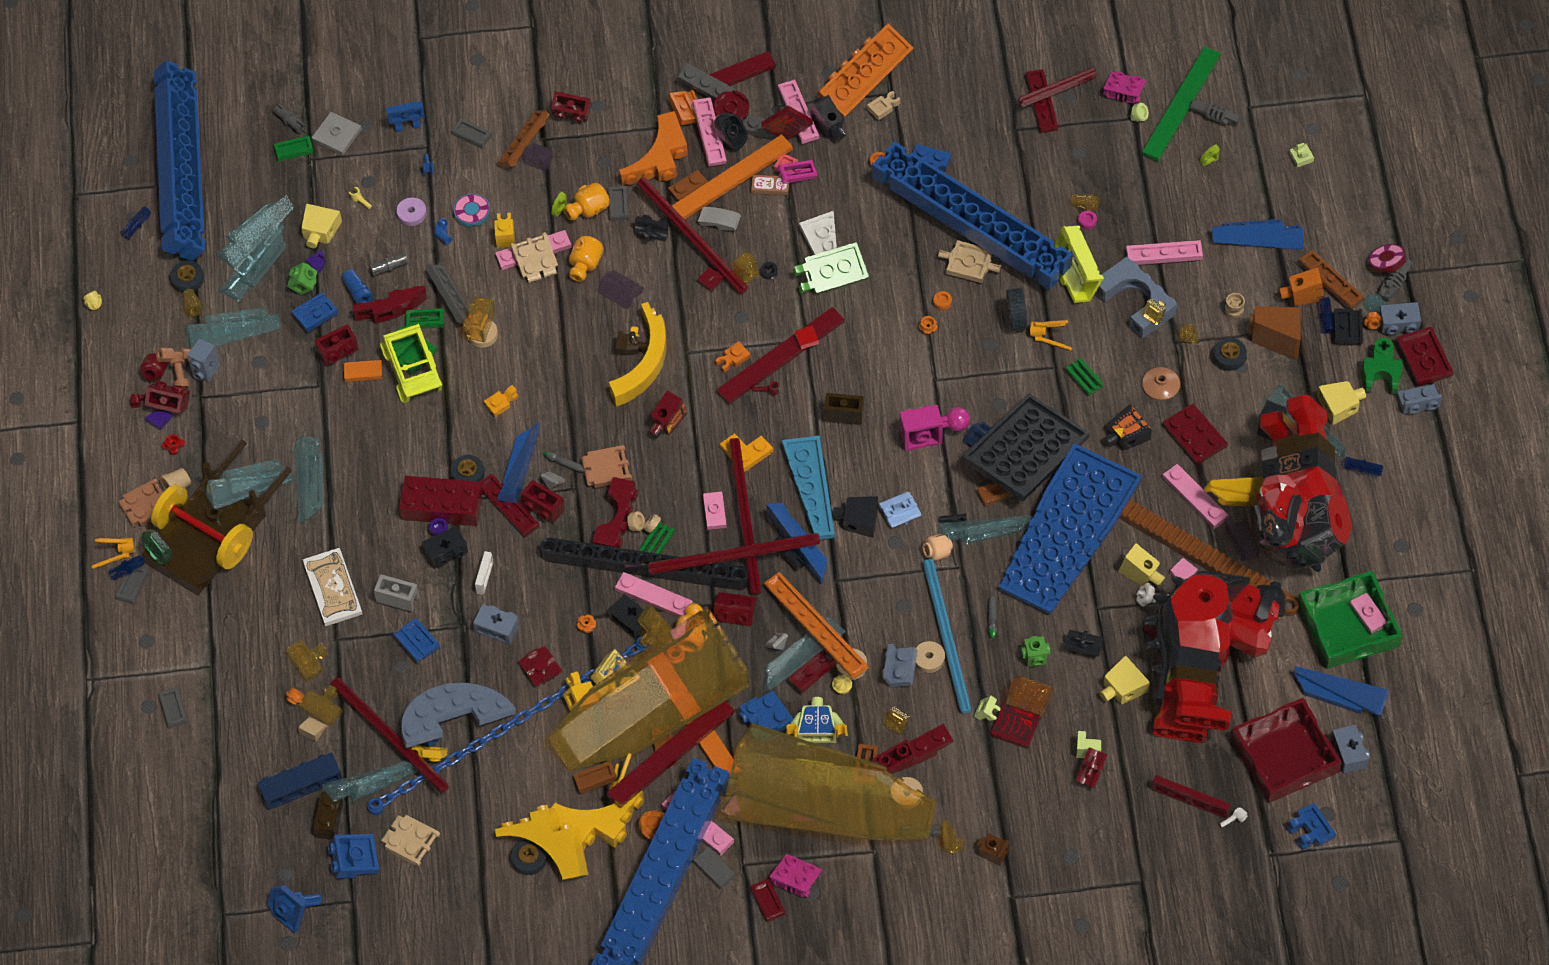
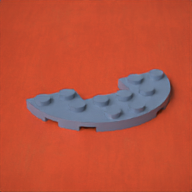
M447 683L418 695L406 708L401 725L403 743L408 748L443 737V730L438 724L441 721L472 712L478 724L483 725L515 715L516 708L502 694L485 686L471 683Z

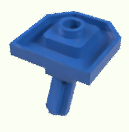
M285 885L271 888L268 905L273 916L293 933L299 931L305 907L322 903L320 894L302 896L301 892L293 893Z

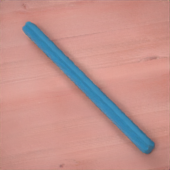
M932 559L924 560L923 566L960 712L962 714L970 713L971 706L934 561Z

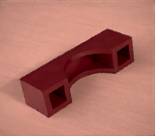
M617 477L612 478L608 498L609 503L615 506L618 512L609 523L597 525L592 541L593 544L622 548V535L627 532V519L629 514L633 512L632 503L638 497L635 481Z

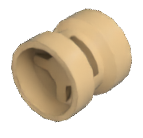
M1239 293L1228 295L1225 306V313L1228 317L1236 319L1243 315L1244 297Z

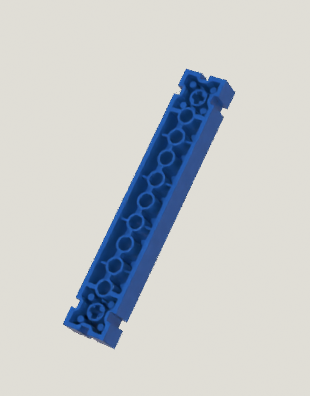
M166 60L154 70V83L157 85L154 89L161 232L164 234L161 237V247L165 252L171 254L178 252L180 257L193 261L205 251V239L201 237L204 233L198 100L197 89L193 88L197 84L196 72L185 67L182 70L178 69L177 64Z
M894 141L886 150L885 157L880 156L872 164V178L882 185L888 183L890 190L1031 279L1037 277L1038 284L1049 291L1058 282L1059 274L1063 276L1072 267L1073 253L1062 246L1057 249L1054 247V241L916 154L911 153L908 155L906 148Z
M692 757L686 770L687 779L682 778L601 944L602 954L597 953L591 965L643 964L721 802L719 793L725 794L731 781L729 771L714 766L713 770L708 769L706 762Z

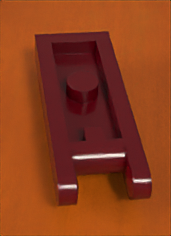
M822 648L788 678L789 683L803 694L834 667L837 662L833 658L827 657L828 653Z

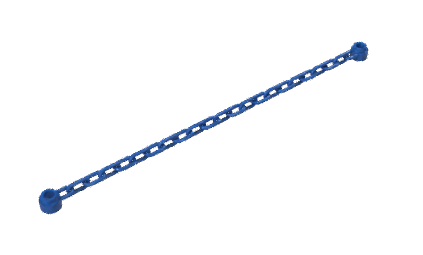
M645 636L639 637L633 645L629 646L620 655L625 659L637 653L646 654L651 650V641ZM636 646L637 651L632 653L630 649ZM592 669L583 674L580 678V681H582L581 684L593 681L591 678L587 680V677L585 676L589 675L592 672L594 673L596 669ZM568 684L560 688L554 695L543 698L534 707L518 713L506 724H500L486 736L475 739L466 748L452 753L443 762L433 765L431 768H434L439 773L443 768L459 762L468 753L482 748L491 739L502 736L516 724L525 722L539 710L542 711L550 707L554 701L564 697V689L569 687ZM548 699L549 704L542 707L541 703ZM525 713L526 718L519 721L518 717ZM502 727L504 731L496 735L495 731ZM479 741L481 745L474 748L473 744ZM456 755L458 759L451 762L450 758ZM421 774L414 779L407 780L395 791L386 793L379 798L371 799L368 802L369 813L374 816L382 814L384 806L391 803L395 797L411 791L417 784L427 779ZM410 783L411 787L405 790L403 786ZM387 797L388 801L383 803L382 799ZM375 803L379 804L377 807L372 806Z

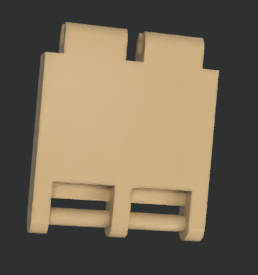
M546 232L532 239L530 237L526 238V241L517 244L511 243L523 279L527 278L528 283L540 280L541 272L544 278L557 274L556 267H558V263Z
M398 815L390 826L395 832L388 830L381 843L385 845V850L419 866L421 864L420 860L426 852H429L431 849L430 845L436 837H439L440 833L408 815H405L404 818ZM432 835L428 843L425 844L429 836ZM422 849V852L420 853V855H419L418 858L416 859L415 857L417 856V854L419 853V851Z

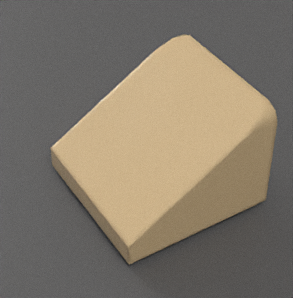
M309 717L299 726L298 730L299 734L317 742L327 725Z

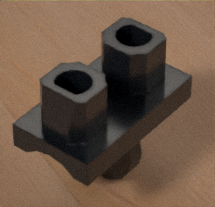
M645 214L642 217L637 216L635 218L634 234L645 236V241L648 242L651 238L666 241L668 238V220L662 218L659 221L652 220L649 215Z
M1069 629L1064 649L1073 653L1088 654V656L1094 658L1096 656L1099 657L1104 637L1088 634L1086 630L1079 632Z

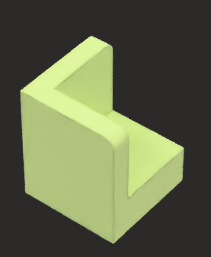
M1078 731L1076 758H1085L1089 747L1101 752V740L1086 739V732Z

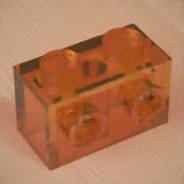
M1016 676L1009 689L1006 704L1044 716L1051 703L1054 688Z

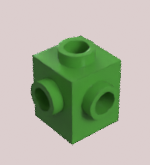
M305 263L292 267L289 272L290 277L287 287L300 295L313 290L316 284L317 270Z
M1032 636L1024 639V647L1021 648L1023 659H1026L1028 668L1046 665L1048 655L1051 652L1049 643H1045L1044 636Z

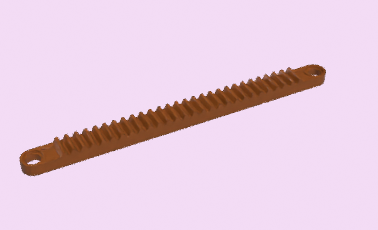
M1133 499L1129 500L1119 517L1122 521L1210 572L1250 577V585L1255 587L1258 585H1270V582H1272L1270 579L1266 580L1263 575L1259 576L1258 572H1252L1251 568L1247 569L1244 564L1240 565L1237 560H1232L1230 556L1227 557L1225 553H1220L1217 548L1213 549L1211 545H1206L1205 541H1199L1198 537L1194 538L1191 533L1187 534L1184 529L1180 530L1179 526H1174L1172 522H1167L1165 518H1160L1153 511H1148L1145 506L1141 507L1139 503H1134ZM1283 590L1286 602H1291L1295 606L1293 609H1286L1284 615L1294 616L1299 610V600L1294 595Z

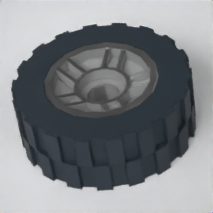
M1022 288L1008 289L1006 295L1011 330L1027 329Z

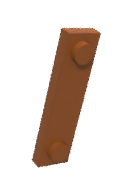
M546 110L533 112L497 164L500 168H511L517 164L519 157L536 133L545 125L550 115Z
M1314 250L1309 251L1299 259L1298 263L1306 271L1318 268L1322 285L1348 309H1353L1364 300V296Z

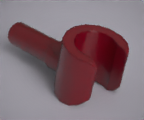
M772 381L769 386L753 387L752 391H765L771 396H776L779 391L776 389L779 387V383Z
M132 394L130 397L131 407H140L141 401L145 399L146 394Z

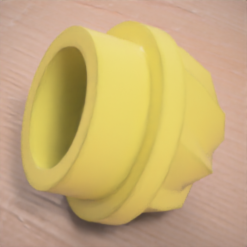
M93 291L83 297L84 305L91 310L99 309L102 304L101 295H98L97 291Z
M838 675L834 678L832 686L838 694H846L852 688V681L846 675Z

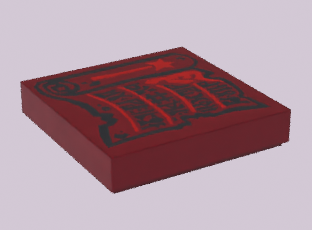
M788 105L762 121L761 124L762 128L777 136L782 134L788 140L813 125V119Z
M1004 700L992 729L991 737L1028 749L1042 713Z

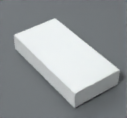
M484 552L475 582L476 593L480 595L485 593L494 563L491 552Z

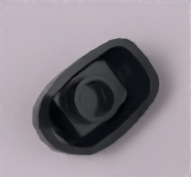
M728 112L720 113L716 116L714 128L719 138L730 149L739 150L748 139L747 130L740 117Z

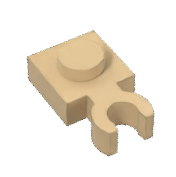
M891 91L887 94V98L884 99L880 96L867 104V109L877 120H880L891 113L893 107L900 104V97L893 100L895 92Z

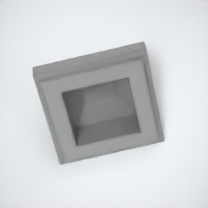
M546 472L541 475L548 489H552L566 481L565 478L552 472Z
M776 633L765 643V648L784 651L788 635L786 633Z

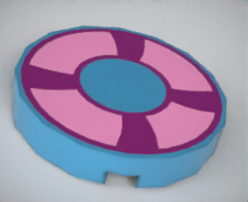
M479 194L461 196L454 205L456 221L466 227L482 225L490 216L488 200Z

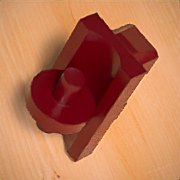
M1089 747L1076 781L1095 788L1108 754Z

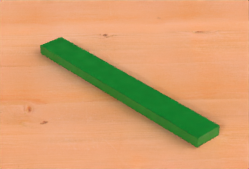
M1204 46L1142 151V156L1159 162L1187 115L1193 99L1197 98L1221 57L1220 52Z

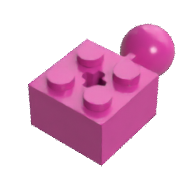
M928 405L923 408L907 409L904 412H900V434L905 451L942 444L943 428L949 427L953 431H963L970 424L969 413L961 407L952 408L943 417L940 416L938 405Z

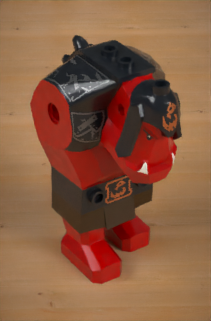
M1301 395L1289 398L1286 401V410L1294 421L1283 412L1278 411L1261 415L1259 418L1260 428L1274 442L1273 447L1261 450L1263 482L1257 495L1259 504L1254 507L1258 517L1257 533L1259 546L1265 556L1280 565L1289 566L1293 570L1311 567L1312 570L1319 573L1322 570L1321 564L1325 559L1347 543L1352 523L1346 499L1336 480L1335 447L1327 440L1324 425L1328 421L1327 411L1310 396Z
M1199 571L1187 579L1179 576L1171 577L1172 583L1176 586L1175 590L1171 594L1156 593L1153 595L1154 600L1160 603L1159 611L1155 615L1146 617L1142 623L1146 626H1153V629H1156V637L1154 640L1149 641L1145 648L1155 649L1156 652L1159 651L1163 662L1152 667V670L1161 676L1155 705L1161 708L1154 721L1153 735L1162 738L1204 743L1206 742L1208 729L1229 730L1231 711L1216 706L1219 682L1217 674L1221 672L1227 662L1230 646L1254 658L1267 654L1271 645V630L1274 621L1278 620V617H1284L1286 611V597L1281 589L1282 584L1280 582L1273 581L1270 582V585H1258L1255 587L1250 585V577Z

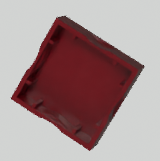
M1304 697L1279 707L1268 715L1256 717L1232 728L1231 740L1268 803L1340 772L1342 762L1328 738L1320 730L1317 719Z

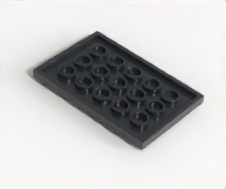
M1028 393L962 456L961 461L1024 501L1062 464L1073 444L1081 446L1089 438L1090 432Z

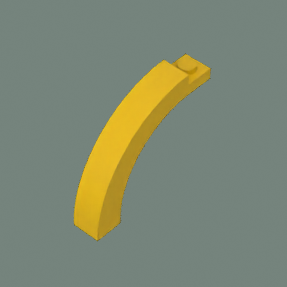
M648 302L641 304L642 315L650 333L648 350L641 362L632 371L609 382L610 393L616 407L631 401L643 393L656 379L665 360L666 331L662 315L657 316L655 309L650 308Z

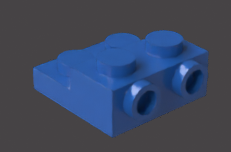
M773 691L759 699L754 697L739 706L740 713L738 715L741 721L749 725L752 736L758 738L761 743L786 729V726L794 719Z
M373 834L334 835L328 844V854L333 855L331 871L336 873V878H356L358 874L378 873L379 865Z

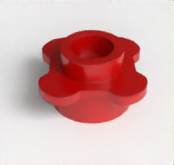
M175 434L167 436L165 442L162 443L163 449H168L171 454H177L180 447L185 445V441Z

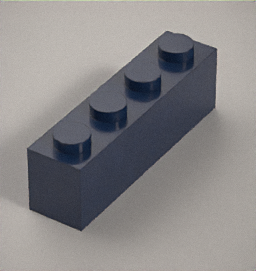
M331 752L329 754H322L314 760L304 761L294 768L284 769L274 776L264 777L258 782V786L268 810H271L341 782L343 779L334 755Z

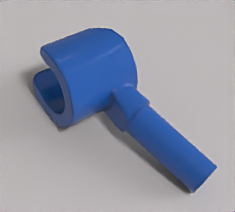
M424 154L423 175H426V172H431L433 175V163L429 161L428 154Z

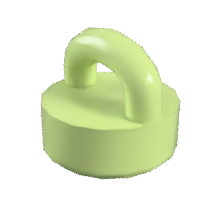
M1144 103L1133 105L1130 119L1137 122L1145 121L1149 114L1147 106Z

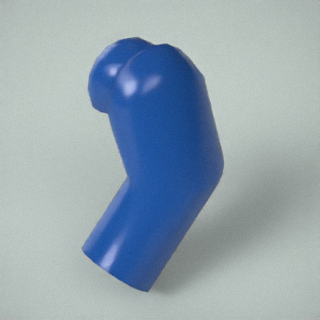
M440 218L435 226V235L448 245L452 241V237L447 234L448 221L445 218Z

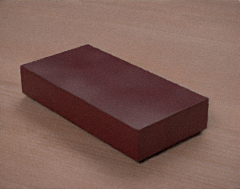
M769 878L750 886V890L767 923L786 915Z

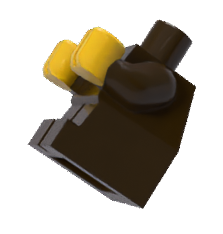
M631 327L630 334H624L623 331L618 330L616 354L633 355L639 354V349L647 350V342H640L638 327Z

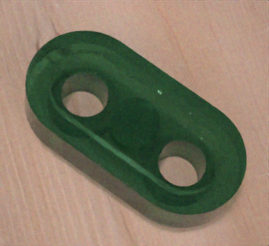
M153 529L143 532L141 536L142 544L154 560L160 565L170 562L172 551L160 535Z

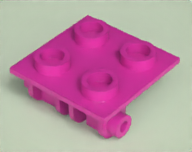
M1111 72L1104 86L1103 95L1111 99H1116L1117 96V100H1119L1122 93L1123 102L1127 95L1126 102L1132 104L1139 103L1140 94L1146 80L1139 76L1124 75L1122 72Z
M786 854L770 875L773 885L781 887L786 891L790 886L791 893L795 890L794 894L803 898L804 896H809L810 887L823 869Z

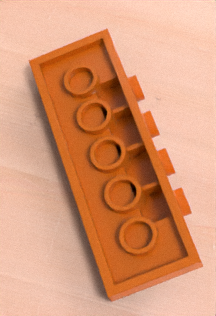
M887 24L872 39L869 37L862 44L864 47L861 50L856 49L851 55L852 59L850 61L845 60L839 67L841 70L838 73L834 71L828 77L829 82L817 93L821 98L829 95L843 119L914 49L890 24Z

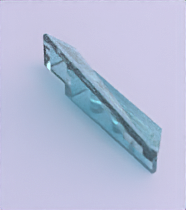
M283 224L276 225L219 288L218 291L239 302L244 297L249 286L253 288L257 285L286 248L282 236Z
M263 308L206 316L207 324L188 325L191 349L198 339H202L217 347L281 328L280 315H269L267 310Z
M272 460L223 471L222 479L208 481L206 495L213 508L219 509L248 498L250 490H254L256 494L266 491L285 467L279 461ZM292 473L288 475L282 484L293 481Z

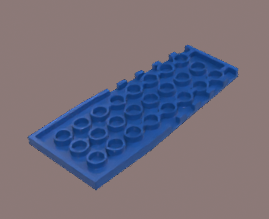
M1074 443L1048 485L1036 509V514L1031 519L1029 528L1023 536L1010 566L1005 572V577L1002 583L999 584V590L1047 614H1051L1115 526L1140 484L1142 475Z

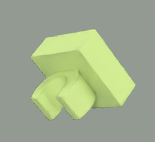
M1298 144L1289 151L1296 167L1314 162V157L1307 144Z
M992 696L982 699L974 717L979 720L985 718L989 721L996 720L997 717L992 714V711L995 713L1000 711V707L995 705L997 699Z

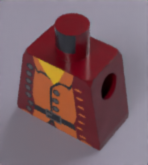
M668 390L665 392L651 414L654 424L649 430L651 435L658 438L662 432L670 435L688 414L683 399Z

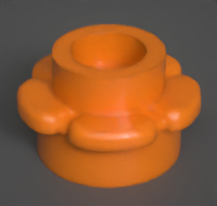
M1370 312L1365 316L1364 325L1369 329H1377L1381 326L1382 317L1377 312Z
M925 316L922 318L921 323H919V329L923 330L925 334H930L937 330V322L933 317Z
M582 615L578 618L577 627L583 633H590L596 627V620H594L592 615Z
M291 687L286 692L287 700L292 704L303 703L302 699L305 695L299 690Z

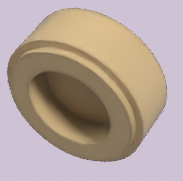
M631 512L628 516L629 528L632 531H641L645 525L643 514L641 512Z
M653 514L645 523L644 530L651 533L661 518Z

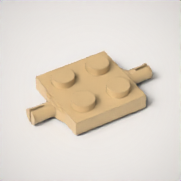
M958 240L951 252L940 250L938 257L949 259L946 274L979 283L983 282L988 270L998 273L1001 270V265L991 263L993 254L978 245Z

